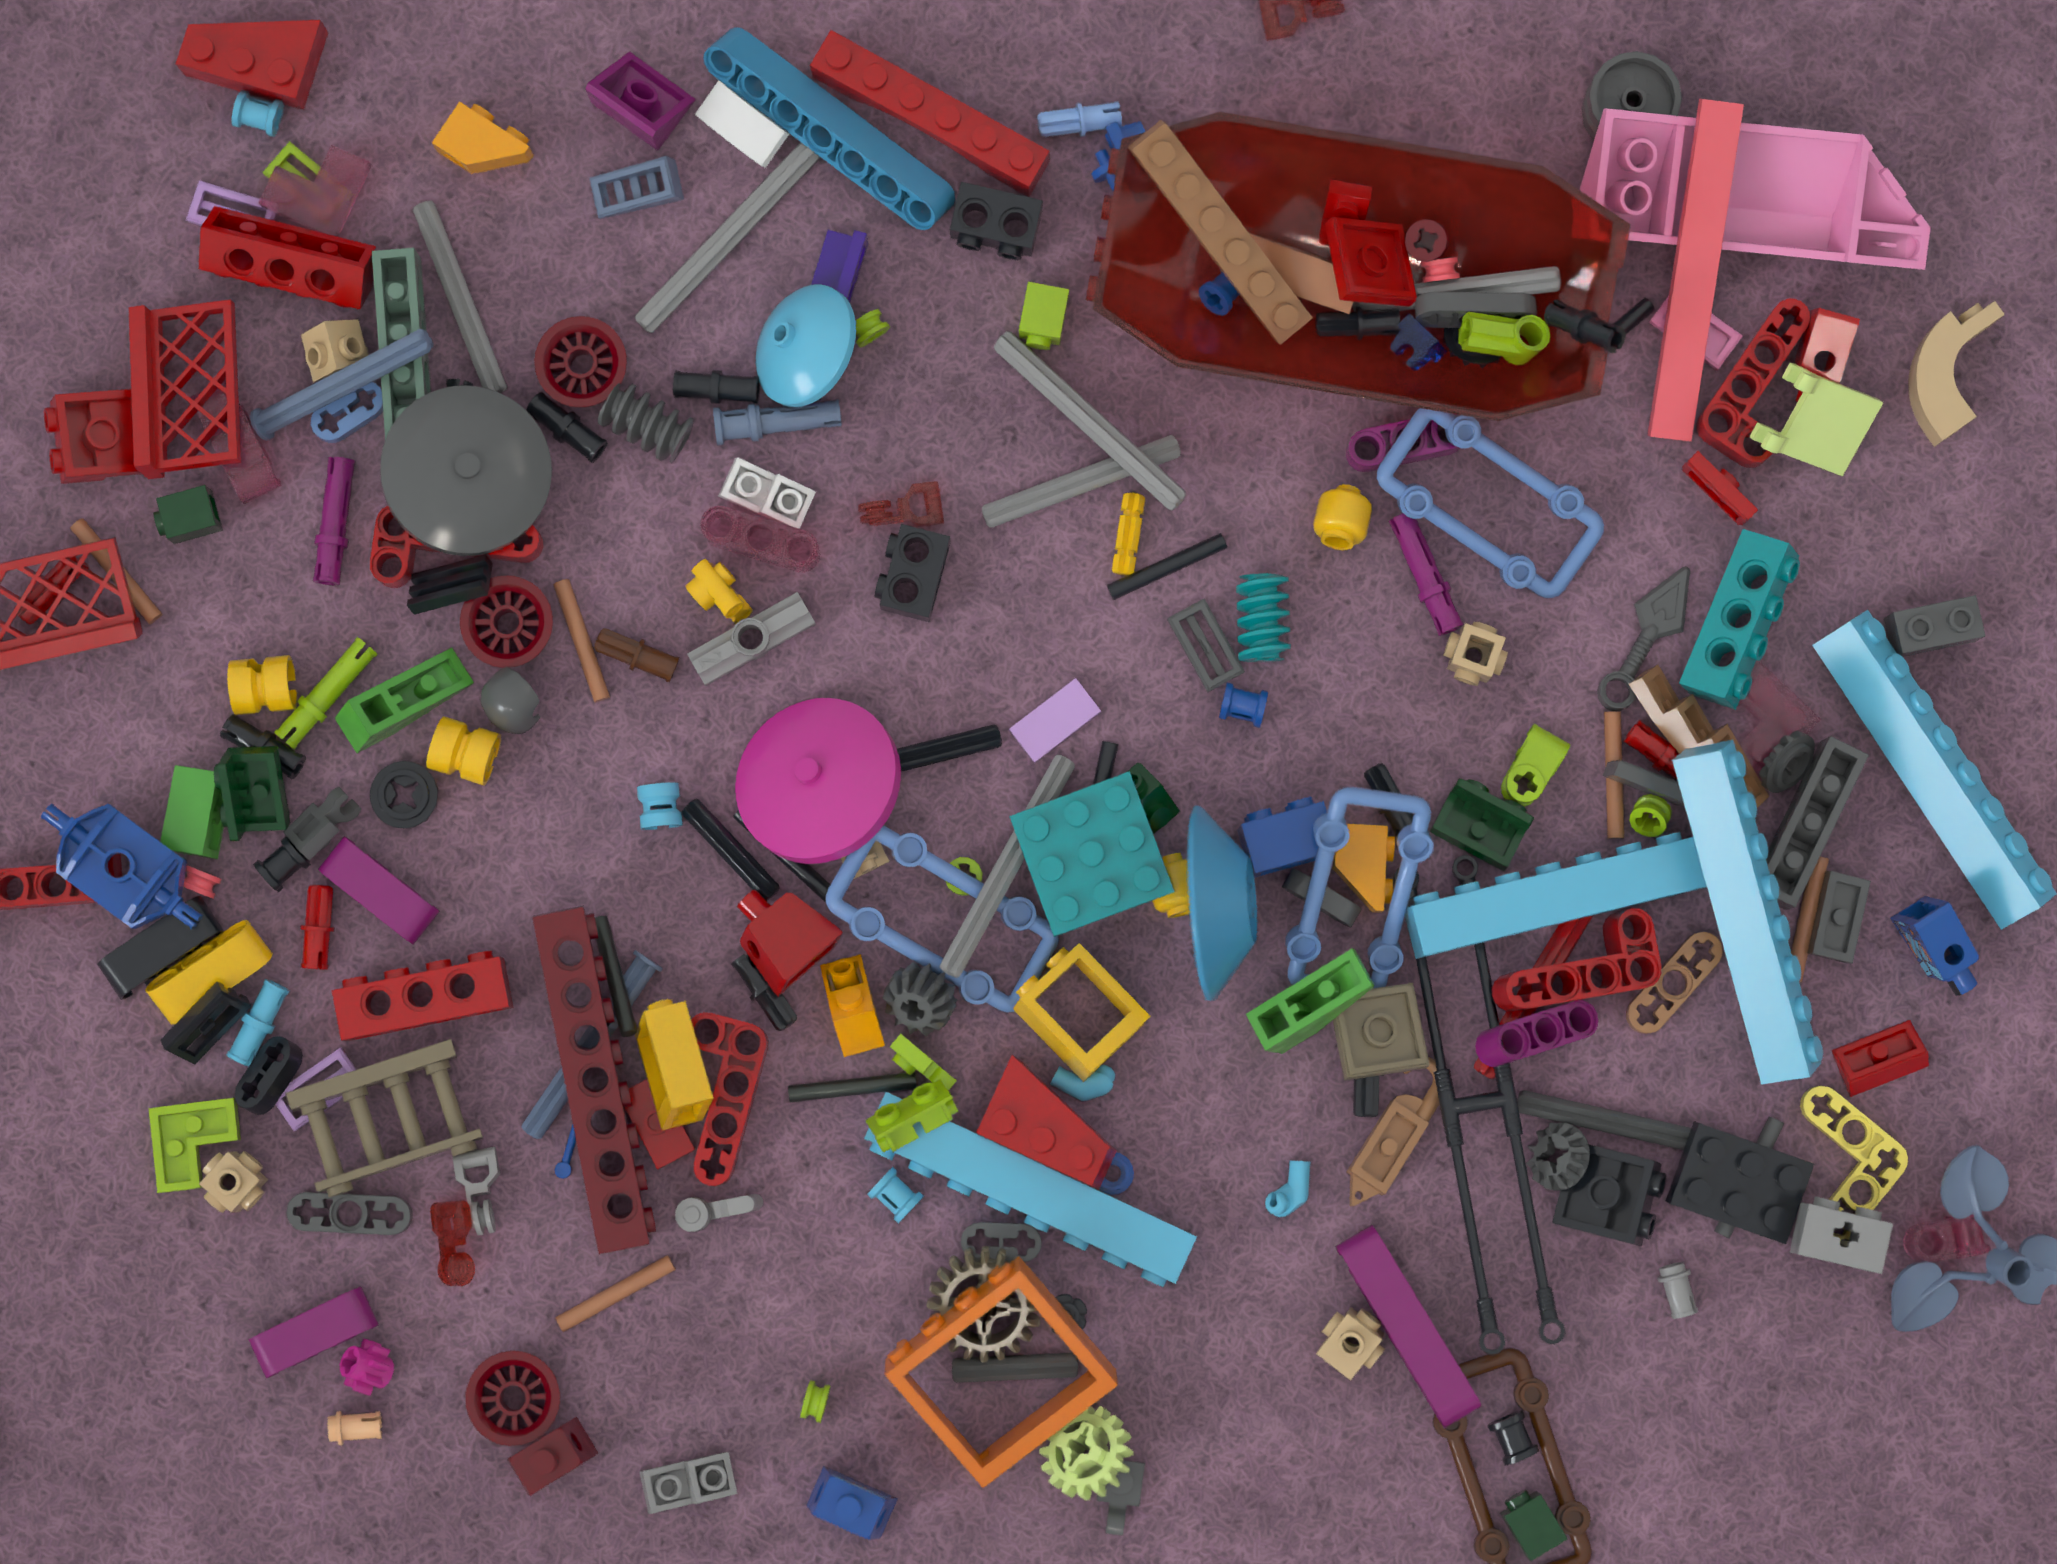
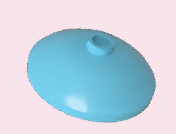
M825 285L805 286L782 300L769 315L757 343L756 370L763 391L772 400L788 407L806 406L826 395L841 378L852 356L856 339L855 315L851 304L843 294Z

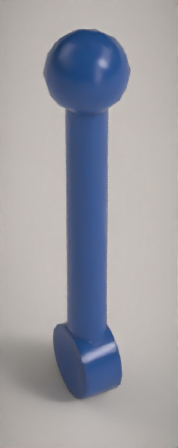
M573 1124L562 1162L558 1163L554 1170L556 1176L561 1179L569 1177L572 1173L570 1161L576 1144Z

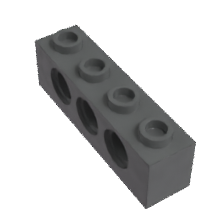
M1832 736L1820 741L1812 763L1803 776L1768 849L1766 862L1769 873L1773 874L1777 879L1779 886L1777 902L1778 906L1784 910L1796 907L1869 756Z

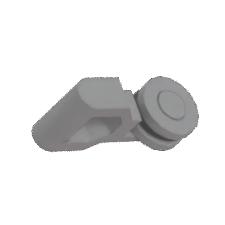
M496 1147L474 1150L454 1156L455 1177L457 1182L465 1186L472 1228H475L478 1236L484 1234V1227H487L489 1233L496 1232L495 1217L490 1199L483 1200V1208H480L478 1201L474 1202L473 1197L491 1194L490 1186L500 1175ZM488 1165L490 1174L483 1182L471 1183L467 1181L465 1169Z
M751 1194L707 1203L702 1198L691 1197L682 1200L678 1204L675 1211V1219L683 1230L696 1232L706 1228L712 1219L760 1210L763 1206V1198L758 1194Z

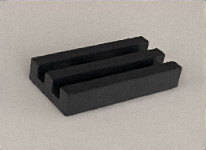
M484 554L413 573L411 581L414 586L409 588V594L412 598L407 600V607L415 615L487 596L491 580L492 561Z
M217 981L160 1040L164 1050L195 1065L247 1012L251 1004L245 995L240 994L238 996L235 990L231 988L226 990L224 985Z

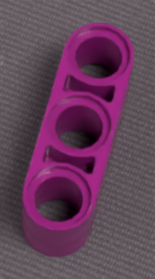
M1411 419L1357 431L1351 437L1346 449V459L1349 465L1360 472L1378 470L1380 463L1396 442V437L1402 433ZM1430 420L1417 439L1418 448L1408 452L1400 465L1451 455L1460 448L1451 443L1443 442L1437 434V428L1440 425ZM1360 442H1369L1375 447L1377 456L1372 460L1360 459L1356 455L1355 445Z
M346 836L341 839L318 868L324 876L413 945L440 912L434 905H430L421 898V895L405 882L388 872V869L372 856L355 846V843Z
M1576 1000L1486 1029L1478 1035L1475 1043L1476 1054L1485 1065L1497 1067L1588 1038L1598 1028V1014L1589 1002ZM1501 1039H1502V1041H1503V1043H1504L1505 1050H1504V1048H1503V1046H1502Z
M360 1286L248 1340L267 1379L284 1369L318 1355V1353L348 1341L364 1331L379 1326Z

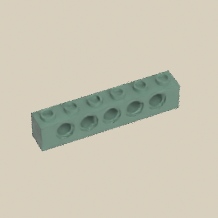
M414 248L372 251L379 350L418 329L426 330L421 257ZM428 353L381 377L385 440L398 416L414 401L431 392Z

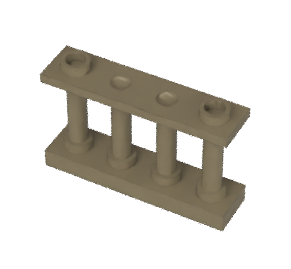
M451 1039L286 1093L290 1109L293 1112L301 1109L302 1115L308 1116L326 1172L327 1179L314 1183L317 1192L327 1191L329 1198L354 1190L352 1185L354 1181L447 1150H451L454 1157L477 1149L475 1141L483 1139L481 1130L479 1128L467 1132L447 1070L451 1068L449 1060L457 1058ZM425 1069L426 1075H431L451 1136L449 1139L426 1146L406 1084L410 1081L408 1074ZM384 1083L385 1089L390 1088L410 1149V1152L386 1160L365 1096L369 1095L367 1087ZM340 1096L343 1097L344 1103L349 1102L369 1164L346 1173L343 1171L324 1112L328 1108L326 1101Z

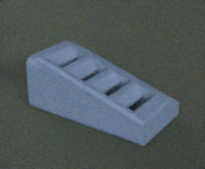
M668 156L589 178L599 219L684 200L676 160ZM657 172H661L665 190L661 192L656 175ZM643 175L647 177L650 195L643 196L639 177ZM626 179L630 181L634 198L629 201L626 199L623 180ZM606 184H614L618 204L610 206Z

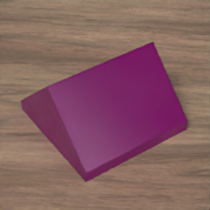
M630 51L588 82L585 88L593 105L657 151L696 100Z

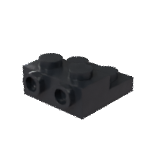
M1588 1144L1590 1154L1587 1169L1574 1186L1560 1191L1552 1223L1641 1247L1643 1238L1650 1240L1655 1229L1656 1215L1650 1214L1653 1198H1660L1665 1189L1666 1173L1660 1172L1662 1164L1654 1160Z

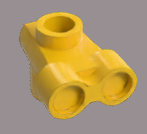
M703 559L694 566L691 571L696 577L687 583L685 587L703 609L708 611L716 604L726 618H730L734 624L751 615L753 609L731 586L736 581L735 577L720 561L714 566L707 559Z

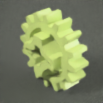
M1090 1406L1047 1439L1050 1441L1048 1447L1039 1449V1453L1049 1459L1041 1468L1048 1475H1052L1049 1480L1050 1484L1057 1489L1062 1488V1492L1071 1498L1077 1493L1082 1499L1089 1500L1092 1490L1099 1496L1104 1497L1106 1496L1105 1485L1110 1483L1118 1487L1120 1483L1116 1477L1117 1473H1128L1130 1470L1123 1463V1459L1133 1456L1134 1451L1124 1445V1443L1132 1438L1131 1434L1121 1429L1124 1422L1115 1415L1110 1417L1111 1413L1104 1407L1100 1406L1095 1412V1409ZM1108 1441H1110V1452L1107 1446ZM1085 1449L1090 1450L1087 1455L1083 1454Z

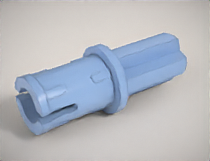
M1118 101L1082 107L1081 103H1076V108L1041 112L1037 118L1038 130L1043 137L1079 133L1080 137L1085 136V132L1104 130L1105 126L1116 121L1119 127H1122L1121 111H1118L1120 105Z

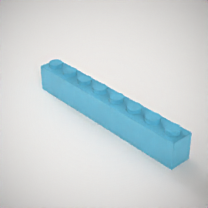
M1866 610L1813 644L1812 646L2000 929L2002 930L2041 908L2057 893L2052 887V881L2048 873L2038 866L2028 851L2026 840L2014 830L2005 816L2002 804L1990 794L1981 780L1978 768L1966 758L1957 744L1954 732L1950 727L1944 725L1933 708L1930 696L1920 689L1910 674L1908 663L1900 654L1896 653L1886 638V632L1882 624Z
M1734 740L1685 749L1672 761L1761 1085L1811 1077L1821 1064L1823 1048L1819 1037L1813 1035L1810 1024L1812 1019L1811 1003L1808 997L1802 994L1799 983L1801 979L1800 963L1795 955L1792 956L1788 943L1790 938L1789 922L1786 916L1780 913L1777 902L1779 898L1778 882L1776 877L1769 873L1766 862L1768 857L1767 841L1762 833L1759 834L1755 821L1757 815L1756 801L1753 794L1747 792L1745 785L1746 765L1744 757L1740 751H1736Z
M1681 832L1655 838L1657 846L1642 849L1641 843L1636 842L1615 848L1617 856L1602 859L1600 852L1576 857V866L1561 869L1559 861L1535 867L1536 876L1521 879L1518 871L1495 877L1496 885L1480 889L1479 881L1454 887V896L1440 899L1438 891L1413 897L1415 905L1406 909L1405 919L1415 958L1418 959L1706 888L1707 885L1694 837L1682 840Z
M885 1092L878 1109L886 1104H895L902 1099ZM920 1121L913 1124L912 1126L919 1138L897 1149L895 1152L889 1149L883 1153L870 1128L864 1139L872 1142L870 1151L889 1160H893L895 1154L901 1155L911 1160L908 1166L909 1169L930 1179L934 1171L950 1178L947 1187L970 1197L972 1190H976L988 1196L986 1205L1007 1215L1011 1208L1027 1214L1024 1223L1047 1233L1051 1225L1066 1233L1063 1241L1084 1251L1087 1250L1089 1244L1104 1250L1103 1260L1125 1269L1128 1262L1143 1268L1140 1277L1161 1287H1164L1167 1280L1176 1284L1197 1236L950 1121L927 1134Z

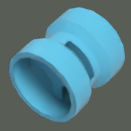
M656 783L637 787L638 800L643 804V813L640 815L641 830L657 829V826L669 825V828L683 826L682 813L677 809L676 800L680 797L679 783ZM669 807V808H666V809H655V810H651V809H650V808Z

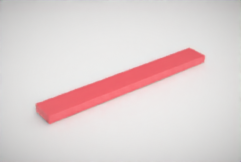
M1699 99L1648 428V436L1692 442L1744 104Z

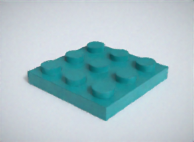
M1130 771L1009 816L1054 937L1175 892Z

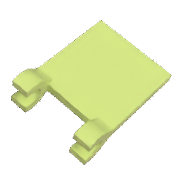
M1790 362L1782 378L1794 383L1793 386L1803 391L1788 421L1781 432L1757 422L1749 437L1754 441L1762 443L1761 447L1767 451L1776 454L1782 453L1843 476L1884 402L1816 375Z

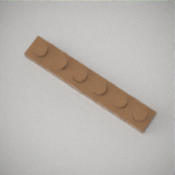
M1160 120L1128 146L1129 150L1275 342L1281 345L1312 319V316L1164 121Z

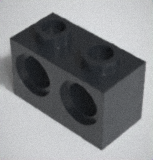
M961 181L950 226V238L957 239L956 245L967 250L980 251L981 246L998 249L997 255L1006 259L1021 260L1022 255L1031 257L1042 215L1043 200ZM971 211H980L987 217L986 222L977 228L968 226L963 219ZM1012 220H1020L1026 224L1028 229L1022 236L1012 237L1005 232L1004 227Z
M901 524L898 534H890L885 557L892 560L888 575L880 573L874 598L881 599V610L930 622L951 543L950 536ZM915 542L923 543L929 549L928 556L921 562L908 560L905 556V550L910 544ZM906 582L915 585L918 589V594L913 601L902 603L894 597V591L898 585Z

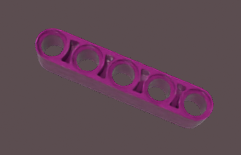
M1373 1225L1366 1227L1336 1245L1335 1248L1338 1254L1343 1257L1349 1267L1348 1271L1375 1316L1381 1322L1383 1329L1442 1426L1446 1428L1480 1408L1482 1405Z

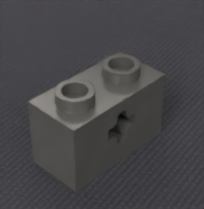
M1976 595L1893 612L1884 618L1888 640L1896 653L1902 657L1973 643L1985 637Z

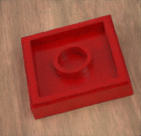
M1332 217L1325 223L1339 300L1410 307L1416 302L1417 296L1402 224Z

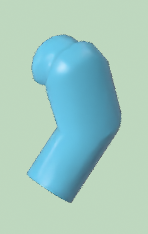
M1102 1064L1083 1082L1076 1074L1059 1066L1050 1085L1080 1101H1088L1106 1095L1113 1088L1115 1072L1111 1067Z
M1289 1160L1288 1182L1266 1197L1265 1207L1269 1213L1277 1217H1285L1306 1203L1309 1197L1311 1162Z

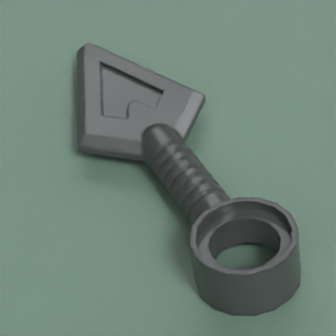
M1688 567L1680 568L1634 604L1642 631L1620 670L1606 675L1599 683L1597 696L1600 703L1606 709L1621 711L1629 707L1636 698L1629 683L1634 680L1656 639L1684 631L1690 569ZM1619 680L1627 686L1628 697L1624 702L1615 703L1607 697L1605 688L1608 682Z

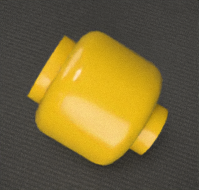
M1347 484L1338 485L1336 489L1327 490L1320 496L1313 522L1314 531L1321 538V542L1329 548L1336 550L1352 549L1354 545L1360 544L1367 536L1372 505L1357 487Z
M1181 853L1163 856L1162 859L1175 892L1153 900V905L1159 912L1167 913L1168 918L1189 915L1188 859H1183Z

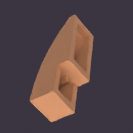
M1249 233L1296 296L1347 314L1350 313L1353 302L1339 300L1332 261Z

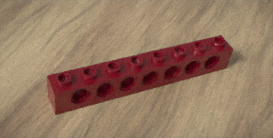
M583 905L533 915L532 919L598 1254L650 1244L648 1233L656 1232L652 1206L643 1208L640 1191L648 1190L644 1165L635 1166L632 1149L640 1148L636 1124H627L624 1107L632 1106L627 1081L619 1082L616 1065L623 1064L619 1039L610 1040L607 1025L608 1023L615 1022L611 997L602 998L599 982L607 980L603 956H594L591 940L599 938L594 913L586 914ZM572 940L581 945L583 957L578 963L567 964L560 959L558 949L565 941ZM574 983L586 984L592 993L591 1000L583 1006L573 1005L567 998L569 986ZM592 1025L598 1030L600 1040L595 1046L585 1048L576 1042L575 1032L580 1026ZM591 1067L602 1068L608 1075L607 1084L597 1090L587 1087L583 1081V1074L587 1069ZM608 1109L614 1113L616 1124L611 1130L599 1131L593 1126L591 1117L597 1110ZM608 1151H616L624 1158L625 1164L623 1168L616 1173L606 1172L600 1166L599 1160L601 1156ZM617 1193L628 1195L633 1202L631 1210L623 1215L613 1213L608 1207V1200L611 1196Z

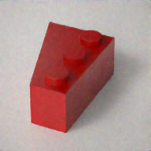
M321 20L188 24L176 65L185 76L239 92L241 90L249 91L250 95L270 101L275 99L281 100L284 105L304 110L328 36V30Z

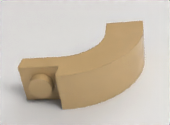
M1995 301L1984 309L1979 303L1968 309L1958 317L1962 324L1959 323L1950 311L1928 331L1915 351L1908 381L1910 403L1919 426L1934 447L1977 417L1957 389L1954 379V364L1959 350L1965 343L2005 315Z

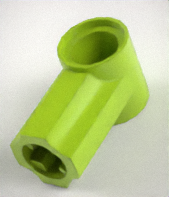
M1467 312L1463 316L1459 329L1458 344L1462 346L1463 351L1503 356L1509 363L1523 365L1547 346L1550 340V330L1545 321L1534 315L1513 319ZM1520 335L1527 339L1529 345H1526L1521 340Z

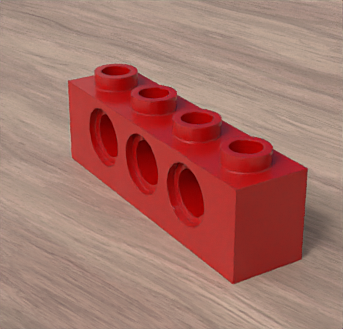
M214 206L200 228L198 269L212 272L220 277H231L255 283L260 287H271L295 293L300 297H311L335 303L340 307L361 310L373 286L372 251H376V246Z
M484 951L467 955L468 963L452 966L451 959L426 963V971L410 974L409 967L383 972L384 980L368 983L367 976L342 980L343 988L331 990L341 1041H352L514 1008L505 959L500 956L493 957L492 951ZM469 975L474 980L475 988L469 997L461 999L454 991V984L460 976ZM421 983H427L433 992L431 1002L424 1007H418L412 998L413 990ZM384 991L389 995L391 1005L385 1014L378 1016L371 1009V1000L376 993Z

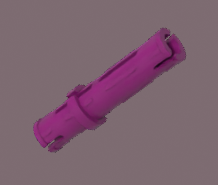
M328 457L319 534L315 535L314 544L317 545V558L313 582L322 585H340L344 549L348 548L349 539L345 538L355 466V460L349 458Z
M1403 513L1395 516L1388 522L1397 537L1403 555L1420 591L1417 596L1421 603H1425L1430 612L1438 635L1443 636L1459 629L1464 624L1449 594V591H1451L1450 584L1447 581L1444 582L1417 519H1412Z

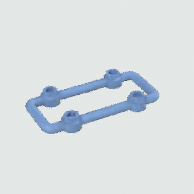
M1436 403L1423 405L1415 412L1377 470L1379 486L1397 499L1398 507L1404 515L1412 519L1424 517L1499 568L1502 580L1515 589L1527 587L1543 598H1554L1565 591L1604 532L1602 517L1584 504V497L1578 488L1570 484L1556 485L1481 433V426L1474 417L1464 413L1454 415ZM1430 420L1445 428L1446 437L1451 444L1459 448H1474L1547 498L1548 506L1553 514L1563 519L1576 518L1588 527L1550 582L1536 574L1534 563L1528 557L1522 554L1508 555L1433 504L1432 495L1424 486L1420 484L1406 485L1393 476Z
M1356 787L1342 788L1333 795L1328 812L1321 815L1313 826V833L1319 848L1300 923L1293 927L1285 937L1286 949L1291 958L1288 967V979L1292 985L1310 975L1304 974L1308 962L1316 959L1321 951L1319 936L1315 929L1335 851L1342 849L1350 838V832L1344 819L1348 804L1414 813L1411 825L1404 827L1397 836V846L1402 861L1382 936L1374 939L1368 947V958L1373 968L1371 980L1375 985L1373 988L1386 987L1389 974L1394 973L1402 966L1404 957L1398 939L1419 862L1429 858L1433 851V842L1428 832L1431 809L1423 798Z
M883 826L868 843L847 855L828 888L826 905L835 916L849 923L851 933L856 938L863 941L877 939L923 967L930 963L934 973H943L940 969L942 957L885 925L884 918L877 909L872 907H860L857 909L843 901L842 898L875 841L890 848L894 860L900 865L906 867L919 865L974 898H977L984 883L927 851L926 842L921 836L914 833H903L900 835ZM1004 896L996 910L1000 912L1003 923L1013 930L1022 931L1029 929L1042 937L1040 944L1012 993L1008 996L994 988L992 978L980 970H970L968 972L963 970L958 978L945 973V979L958 986L961 997L971 1004L979 1005L986 1002L1000 1011L1014 1012L1013 1008L1021 998L1016 991L1033 975L1039 979L1046 967V963L1050 960L1057 947L1059 937L1053 936L1049 922L1036 914V908L1029 899L1020 896L1011 898Z

